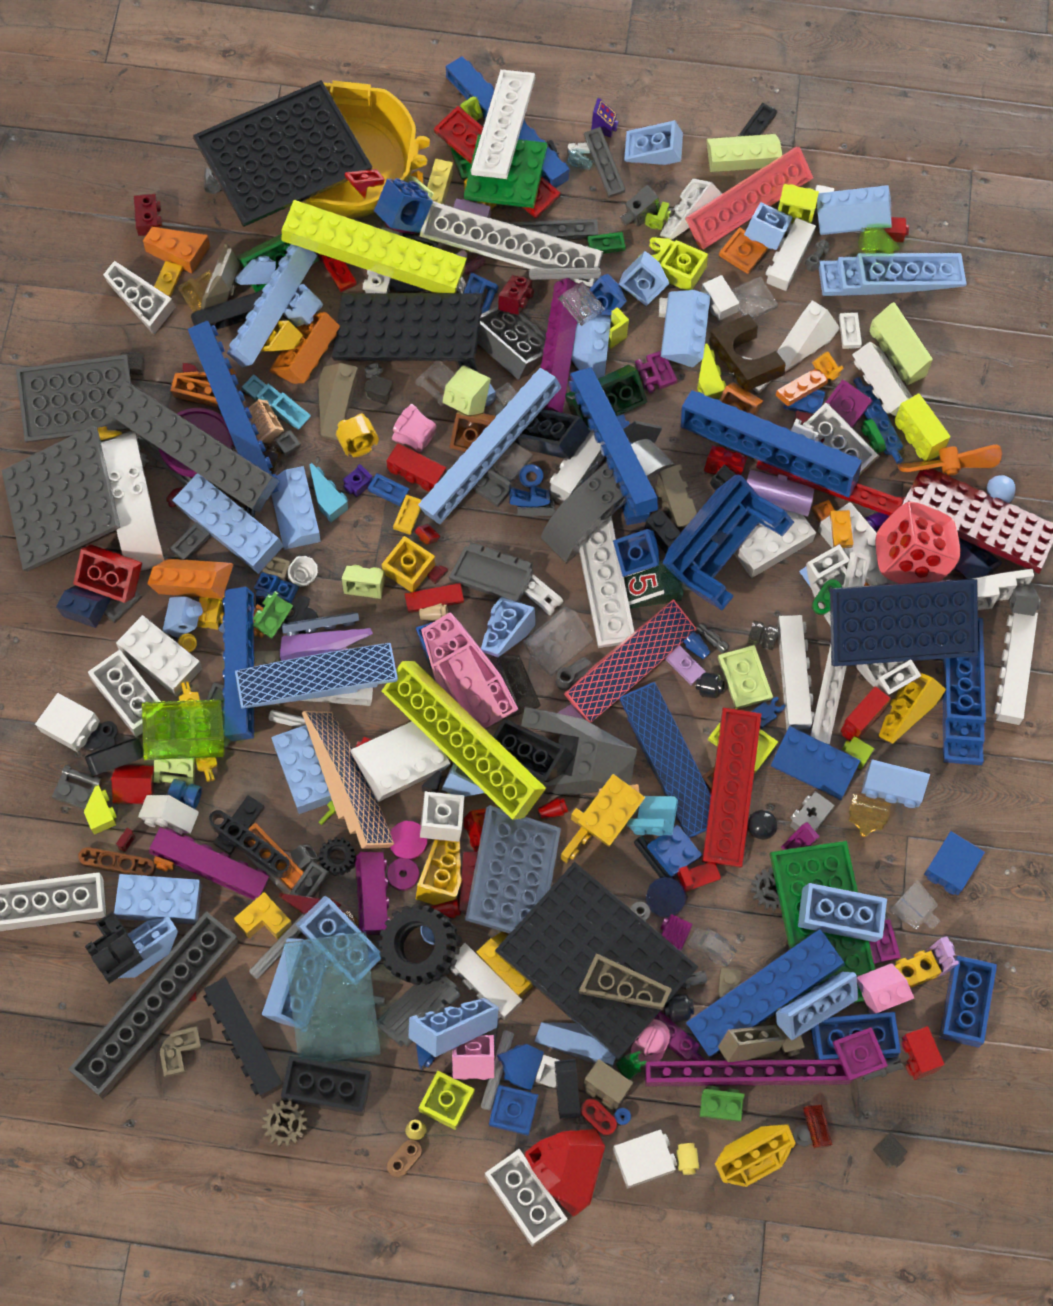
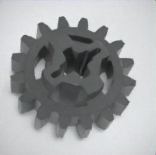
M772 867L769 868L768 872L762 869L761 875L758 873L755 875L756 880L751 882V885L754 887L751 888L750 892L755 893L752 898L753 900H759L757 906L764 904V910L771 907L772 911H775L777 906L780 909L781 906L775 879H773ZM763 881L764 888L760 890V882ZM769 887L776 888V891H769Z

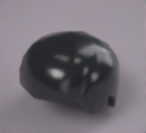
M767 810L753 812L748 818L749 832L757 839L765 840L771 838L777 831L776 817Z

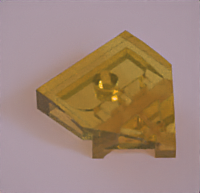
M853 794L849 808V821L857 826L860 830V835L864 838L875 830H882L884 825L887 824L891 804Z

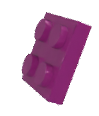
M842 379L825 403H828L854 428L873 400Z
M872 1027L833 1042L848 1081L863 1077L888 1066Z

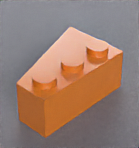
M152 227L143 240L147 253L164 261L181 265L183 270L193 274L210 248L208 235Z

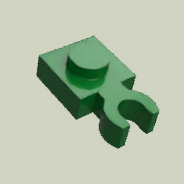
M640 1051L630 1053L616 1063L621 1075L628 1080L641 1072L640 1067L646 1064L645 1060L641 1062L638 1058V1055L641 1054Z

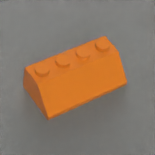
M326 312L315 313L313 315L314 319L309 325L303 324L296 328L303 335L299 340V345L294 349L282 350L269 371L293 384L305 383L309 379V374L313 368L318 365L322 354L327 351L331 340L336 337L340 325Z
M167 559L152 568L147 584L158 594L223 599L233 564Z

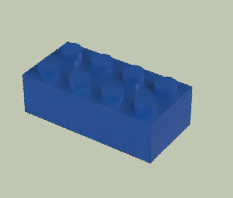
M957 955L954 960L958 961L959 964L950 971L939 1038L979 1048L984 1044L997 964Z
M895 1012L827 1018L811 1028L815 1060H839L833 1042L871 1027L884 1058L897 1057L901 1050Z

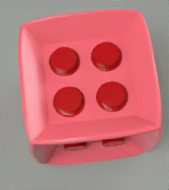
M906 502L901 505L882 524L876 535L875 544L879 570L884 577L898 584L942 581L954 569L960 558L959 537L954 520L939 510L917 502Z

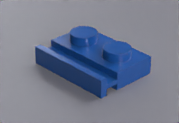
M816 390L790 406L784 403L783 408L795 412L801 411L815 414L822 406L825 391Z

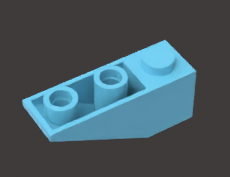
M311 463L309 464L319 510L330 522H333L348 510V499L342 492L339 493L336 490L335 484L330 479L327 480L324 477L325 474L320 467H315Z

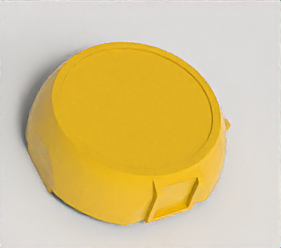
M343 81L324 83L371 163L372 170L377 169L384 177V185L387 179L395 180V178L407 182L413 170L427 164V157L418 155V151L428 147L430 139L425 136L416 138V127L409 111L393 94L385 89L371 88L370 84ZM346 181L301 202L350 219L361 218L375 213L374 209L384 185L368 187L366 198L364 199L352 184Z

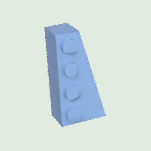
M486 998L463 1003L460 1008H444V1012L435 1014L431 1011L425 1013V1017L418 1018L417 1016H412L409 1018L408 1038L437 1057L497 1028L499 1007Z

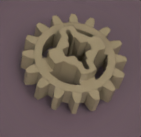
M280 1101V1106L278 1107L276 1104H272L274 1109L272 1111L267 1109L266 1112L269 1116L263 1117V1121L267 1122V1124L262 1126L264 1130H268L265 1133L266 1138L272 1136L270 1142L273 1144L277 1140L279 1147H281L283 1142L286 1143L287 1147L290 1146V1141L297 1144L296 1138L304 1137L301 1131H307V1127L303 1125V1123L308 1122L307 1118H302L305 1114L304 1110L298 1112L300 1106L296 1104L292 1107L291 1101L287 1105ZM288 1110V1111H291V1112H293V1113H291V1114H284L282 1111ZM276 1115V1122L271 1127L272 1119ZM280 1117H282L283 1120L285 1119V1121L288 1122V1128L290 1131H288L287 1128H285L284 1126H281L282 1120ZM297 1121H299L298 1128L296 1132H294V1124H296ZM283 1133L287 1134L288 1137H279L277 1135Z

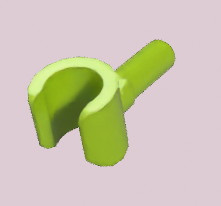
M333 801L327 804L330 810L319 821L321 825L330 816L336 814Z

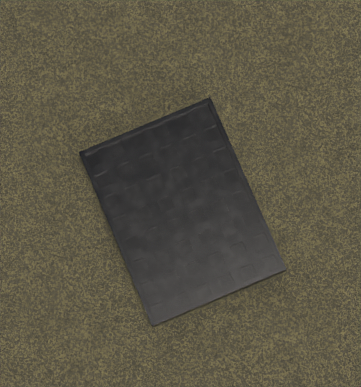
M576 862L566 870L495 950L499 957L618 1060L661 1010L579 994L580 987L596 953L671 988L672 991L666 1004L698 968V965Z

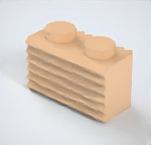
M258 399L249 407L252 415L250 422L256 425L259 432L256 435L258 441L262 440L263 443L269 444L284 432L268 401Z

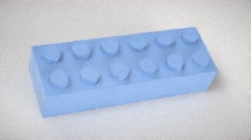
M198 473L173 499L178 509L194 522L201 525L211 536L258 574L283 547L282 542L276 535Z

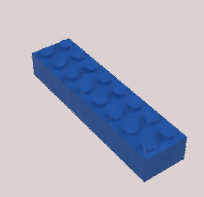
M819 929L686 1023L708 1056L713 1058L721 1052L718 1046L728 1030L757 1027L776 1014L781 1007L787 1006L845 965L844 961L821 929Z

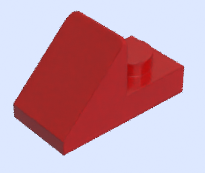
M377 169L346 172L344 175L364 199L366 198L368 187L384 185L385 181Z

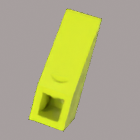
M707 343L704 347L697 390L705 396L719 400L726 388V383L724 380H721L720 367L715 364L714 352L712 349L710 350Z

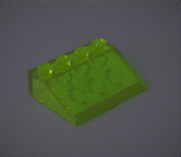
M221 699L142 703L144 760L224 757Z

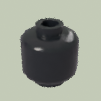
M705 672L701 675L700 679L697 678L696 690H699V694L702 697L716 699L720 694L724 693L725 680L722 679L720 674Z
M686 994L674 995L664 1007L665 1016L669 1015L672 1022L689 1020L691 1015H694L692 998H689Z

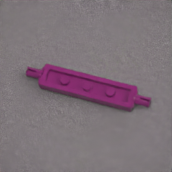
M660 1011L654 1019L662 1021L668 1027L670 1032L668 1047L684 1061L691 1059L694 1061H706L697 1053L700 1045Z

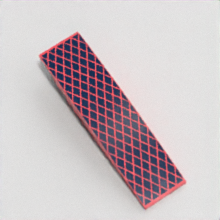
M671 600L589 669L564 695L583 719L591 723L696 630V627L675 600Z

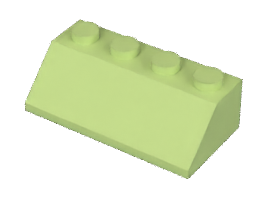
M776 134L706 139L710 172L760 169L782 156L781 143Z
M893 302L872 320L870 333L879 342L881 350L889 357L891 365L897 369L900 379L905 381L908 386L926 377L933 359L895 302Z

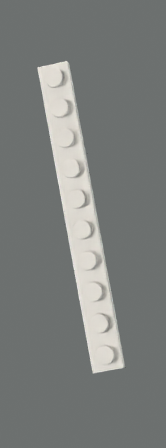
M851 552L843 587L864 586L870 557L857 552ZM831 645L811 731V737L826 744H830L846 666H831Z

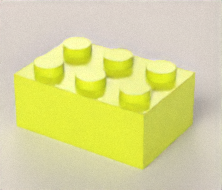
M917 394L900 404L895 417V424L898 429L903 431L908 443L914 446L918 457L924 461H930L939 456V450L946 448L951 436L922 396Z

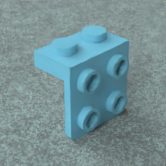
M644 796L645 799L639 806L638 818H630L627 826L637 835H672L678 799L673 796Z

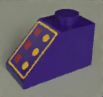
M597 98L593 110L591 130L600 127L603 135L611 138L613 131H617L619 121H616L617 113L599 98Z

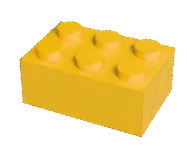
M612 774L577 824L610 847L645 797Z

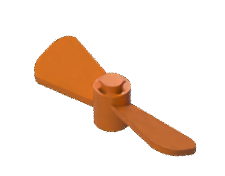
M990 445L958 454L957 447H946L939 450L940 460L902 463L898 465V469L902 472H912L942 466L943 473L953 476L958 474L961 468H993L997 466L1001 461L1002 450L999 445Z

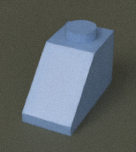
M259 256V259H252L235 277V282L240 285L268 284L272 273L275 271L276 262L271 260L269 256Z

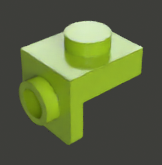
M662 202L657 216L647 213L645 225L652 229L662 230L664 222L670 218L669 203Z

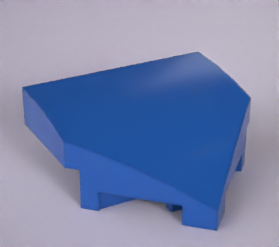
M528 1044L516 1045L513 1049L498 1054V1060L502 1063L505 1072V1080H510V1083L524 1090L531 1091L544 1052Z

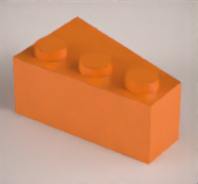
M229 369L231 375L235 374L237 376L234 369ZM205 372L175 373L170 389L175 398L219 408Z

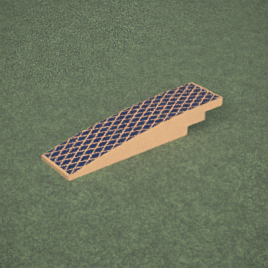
M323 711L302 712L338 819H345L350 834H357L362 849L389 848L394 845L381 808L350 751L353 749L333 713Z

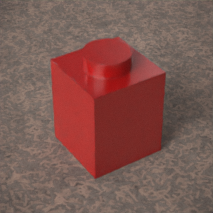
M891 217L892 227L882 228V242H904L905 236L909 234V225H906V218Z

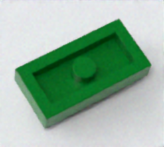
M623 232L587 236L588 247L604 251L603 254L625 251L626 246Z

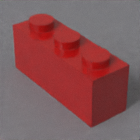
M399 443L396 444L386 460L387 469L392 474H399L408 482H415L421 485L426 491H431L435 484L446 474V467Z

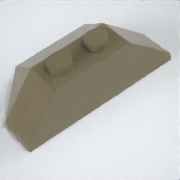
M224 244L204 293L201 304L202 309L227 302L229 295L233 296L235 292V277L240 273V263L228 244Z

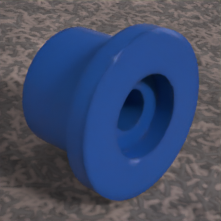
M620 1108L615 1112L614 1118L618 1124L625 1125L629 1123L631 1114L626 1108Z

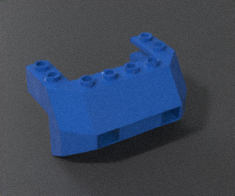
M734 475L713 493L671 544L663 564L695 594L722 611L734 595L726 591V587L714 579L716 574L758 523L783 537L794 521L782 508L760 497L742 475Z

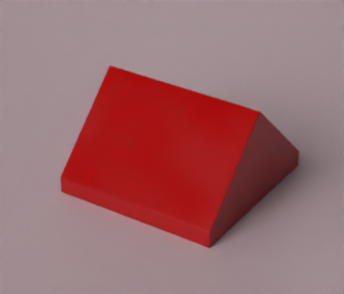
M123 765L115 768L111 777L113 803L143 804L147 795H153L154 766Z

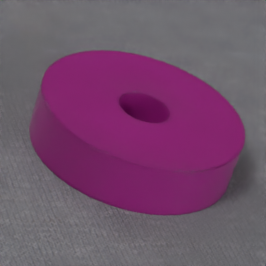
M397 859L388 868V881L396 890H410L419 880V869L410 859ZM406 872L407 876L401 877L400 873Z

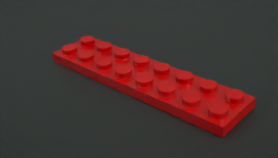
M457 106L434 127V133L471 163L478 134L482 135L484 127ZM541 176L534 208H522L537 219L561 196V192Z
M722 708L702 862L742 867L762 713Z

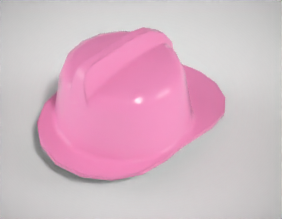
M653 1019L632 1044L631 1053L640 1051L641 1054L638 1055V1058L641 1062L644 1060L646 1062L660 1061L670 1040V1032L666 1024Z

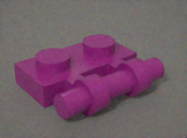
M661 351L647 355V363L643 364L641 359L634 362L638 374L643 380L642 384L644 388H647L648 393L655 391L654 384H658L660 389L677 384L674 371L668 359L661 357ZM651 370L654 376L649 377L647 371Z

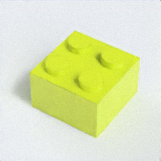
M784 184L778 210L793 217L790 222L792 224L796 218L811 224L819 191L811 188L797 187L793 184Z
M437 1071L419 1106V1112L456 1130L475 1094V1089Z

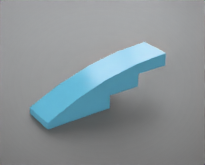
M254 374L242 386L241 390L255 401L258 399L268 401L277 417L298 430L311 417L310 414L283 392L282 394L279 393L270 384L266 385Z

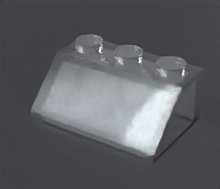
M564 607L525 639L523 644L531 657L552 676L594 640L577 612Z

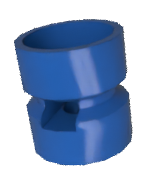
M174 779L170 785L168 795L196 809L201 798L202 786L192 783L187 785L185 781Z

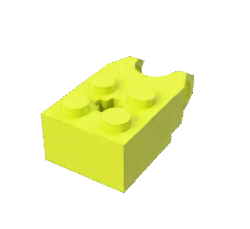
M657 237L650 239L649 246L657 253L651 256L660 263L669 283L686 291L692 290L707 268L708 254L677 240L674 242Z

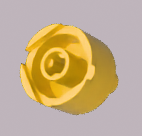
M358 414L337 424L336 437L347 456H363L372 450L371 447L374 443L377 445L379 442L376 431L364 414Z

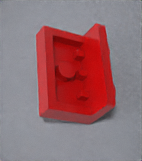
M712 446L704 472L715 475L723 465H726L736 475H741L748 457L738 452L726 450L723 447Z

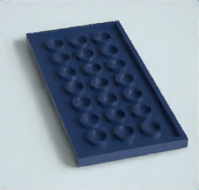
M977 579L830 588L831 666L978 656Z

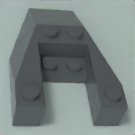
M525 707L522 727L560 734L558 744L566 747L574 755L566 771L553 780L545 782L535 777L546 787L545 791L567 796L599 792V789L604 787L612 774L626 784H631L637 753L636 748L582 718Z

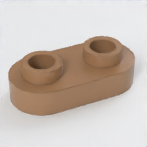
M407 1140L389 1159L387 1169L392 1177H403L420 1158L422 1148L419 1142ZM409 1147L415 1148L413 1154L407 1152ZM395 1163L401 1164V1168L399 1170L394 1169L393 1166Z

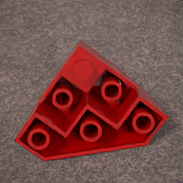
M596 1129L563 1131L540 1140L524 1153L531 1169L545 1189L572 1216L575 1217L591 1204L605 1150V1145Z

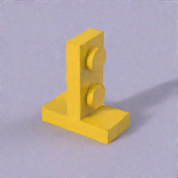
M576 808L571 814V820L577 824L584 813ZM581 827L562 852L561 860L565 863H568L570 859L574 860L580 852L578 848L581 844L585 845L589 841L590 833Z

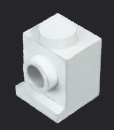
M796 419L791 431L817 441L819 433L813 430L814 426L805 422L802 426L800 425L802 421Z

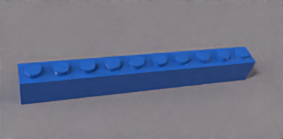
M461 56L446 65V78L467 100L472 96L478 98L483 117L486 119L495 90L490 83L484 80L482 74L473 68L471 62L466 61ZM523 120L518 139L545 142ZM548 147L541 176L553 187L557 188L569 180L570 169L565 162L559 159L557 153Z
M205 321L188 328L238 454L272 475L270 468L273 466L269 457L265 458L263 452L266 449L262 440L258 441L256 435L259 432L256 425L250 422V418H252L251 412L248 407L245 408L243 402L246 400L242 391L238 392L236 385H239L235 374L231 375L229 369L232 366L229 359L223 356L225 349L222 342L217 341L216 336L219 334L215 325L211 326L209 321ZM277 486L275 487V489L273 490V492H272L271 494H273V493L279 491L278 488H277Z
M592 367L572 372L571 381H569L570 390L575 392L576 402L578 405L581 404L584 418H588V426L590 430L594 431L596 443L601 445L602 455L607 457L609 469L614 471L613 475L616 483H620L623 497H627L629 510H633L636 517L658 510L657 496Z

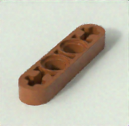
M90 847L83 848L78 854L80 863L89 868L140 876H153L156 870L153 861L148 858ZM90 853L92 857L98 858V864H96L95 859H88V862H86L83 856H87ZM106 856L113 858L112 863L108 866L102 864V859ZM124 860L132 861V866L129 869L121 867ZM136 861H138L139 866L145 867L148 864L151 869L144 873L142 868L136 867Z

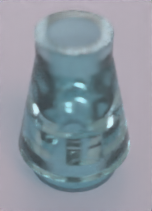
M576 149V151L571 150L566 163L572 167L590 171L593 160Z

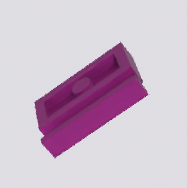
M887 919L884 921L883 938L876 942L869 941L874 964L901 958L891 921Z

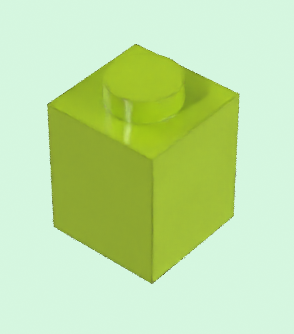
M854 736L851 742L849 740L846 741L842 750L859 759L858 768L862 770L874 748Z

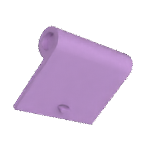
M750 469L747 482L760 497L783 510L805 516L809 515L814 488L791 481L784 475L774 476Z

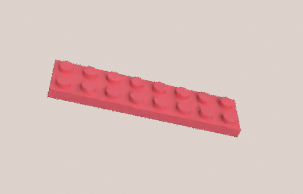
M793 148L687 216L685 219L699 249H705L750 220L760 202L768 206L778 202L781 199L784 184H793L801 187L812 180L813 175L801 148Z

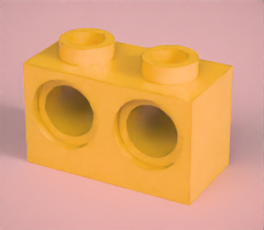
M923 950L914 954L912 959L907 960L903 958L895 962V967L901 974L902 969L910 971L911 977H905L910 988L935 979L942 973L932 951L925 953ZM920 962H926L929 965V970L922 969Z

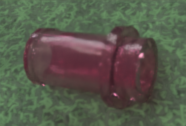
M478 255V257L470 262L466 261L465 274L474 273L475 270L486 265L484 257Z

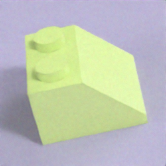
M462 366L446 384L443 403L468 416L483 414L491 378L466 366Z
M359 565L346 566L342 576L344 594L382 599L385 581L384 571L375 567L367 569Z

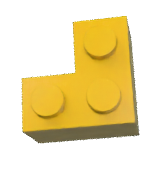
M265 892L234 918L236 925L249 939L265 926L278 940L292 925L291 920Z

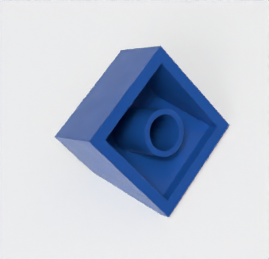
M646 529L613 540L623 577L659 566V548L654 531Z

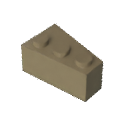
M681 464L659 472L658 483L655 487L658 497H661L663 500L662 507L664 512L668 513L669 520L680 533L697 514L693 500L689 498L686 487H688L687 482H683L680 476Z

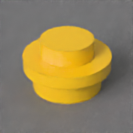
M185 633L178 639V644L186 651L192 652L197 646V640L194 635Z

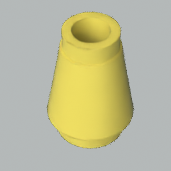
M411 1120L406 1125V1135L412 1140H420L426 1133L425 1124L421 1120ZM416 1124L419 1126V1129L413 1130L412 1125Z

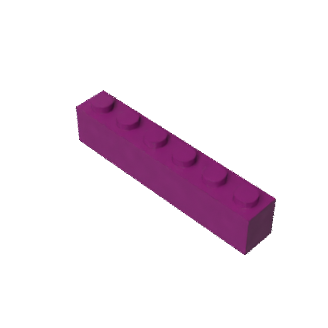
M167 827L165 829L159 828L149 848L150 854L171 861L176 866L252 900H256L264 892L269 882V876L264 870L256 868V870L252 869L244 861L238 860L237 862L232 860L228 854L212 851L213 849L206 844L199 845L188 836L181 837L174 830Z

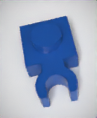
M778 697L773 698L769 706L764 702L751 711L762 713L760 729L777 718L775 713H781L784 710L785 705L781 707L775 706V703L779 700Z

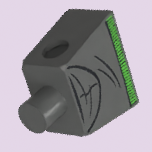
M648 185L645 186L625 204L627 212L620 219L625 226L632 221L636 226L645 223L647 213L658 215L660 210L659 197Z

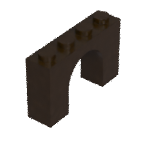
M749 314L712 329L709 338L711 347L717 350L720 359L725 361L730 373L735 375L738 384L743 386L746 392L785 375L786 363L777 351L758 359H745L734 351L739 345L757 338L758 325Z

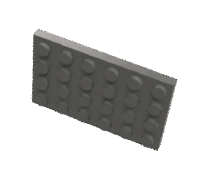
M127 354L16 369L24 440L26 443L70 437L92 425L97 428L107 426L108 430L117 431L130 429L105 413L124 381L131 384Z

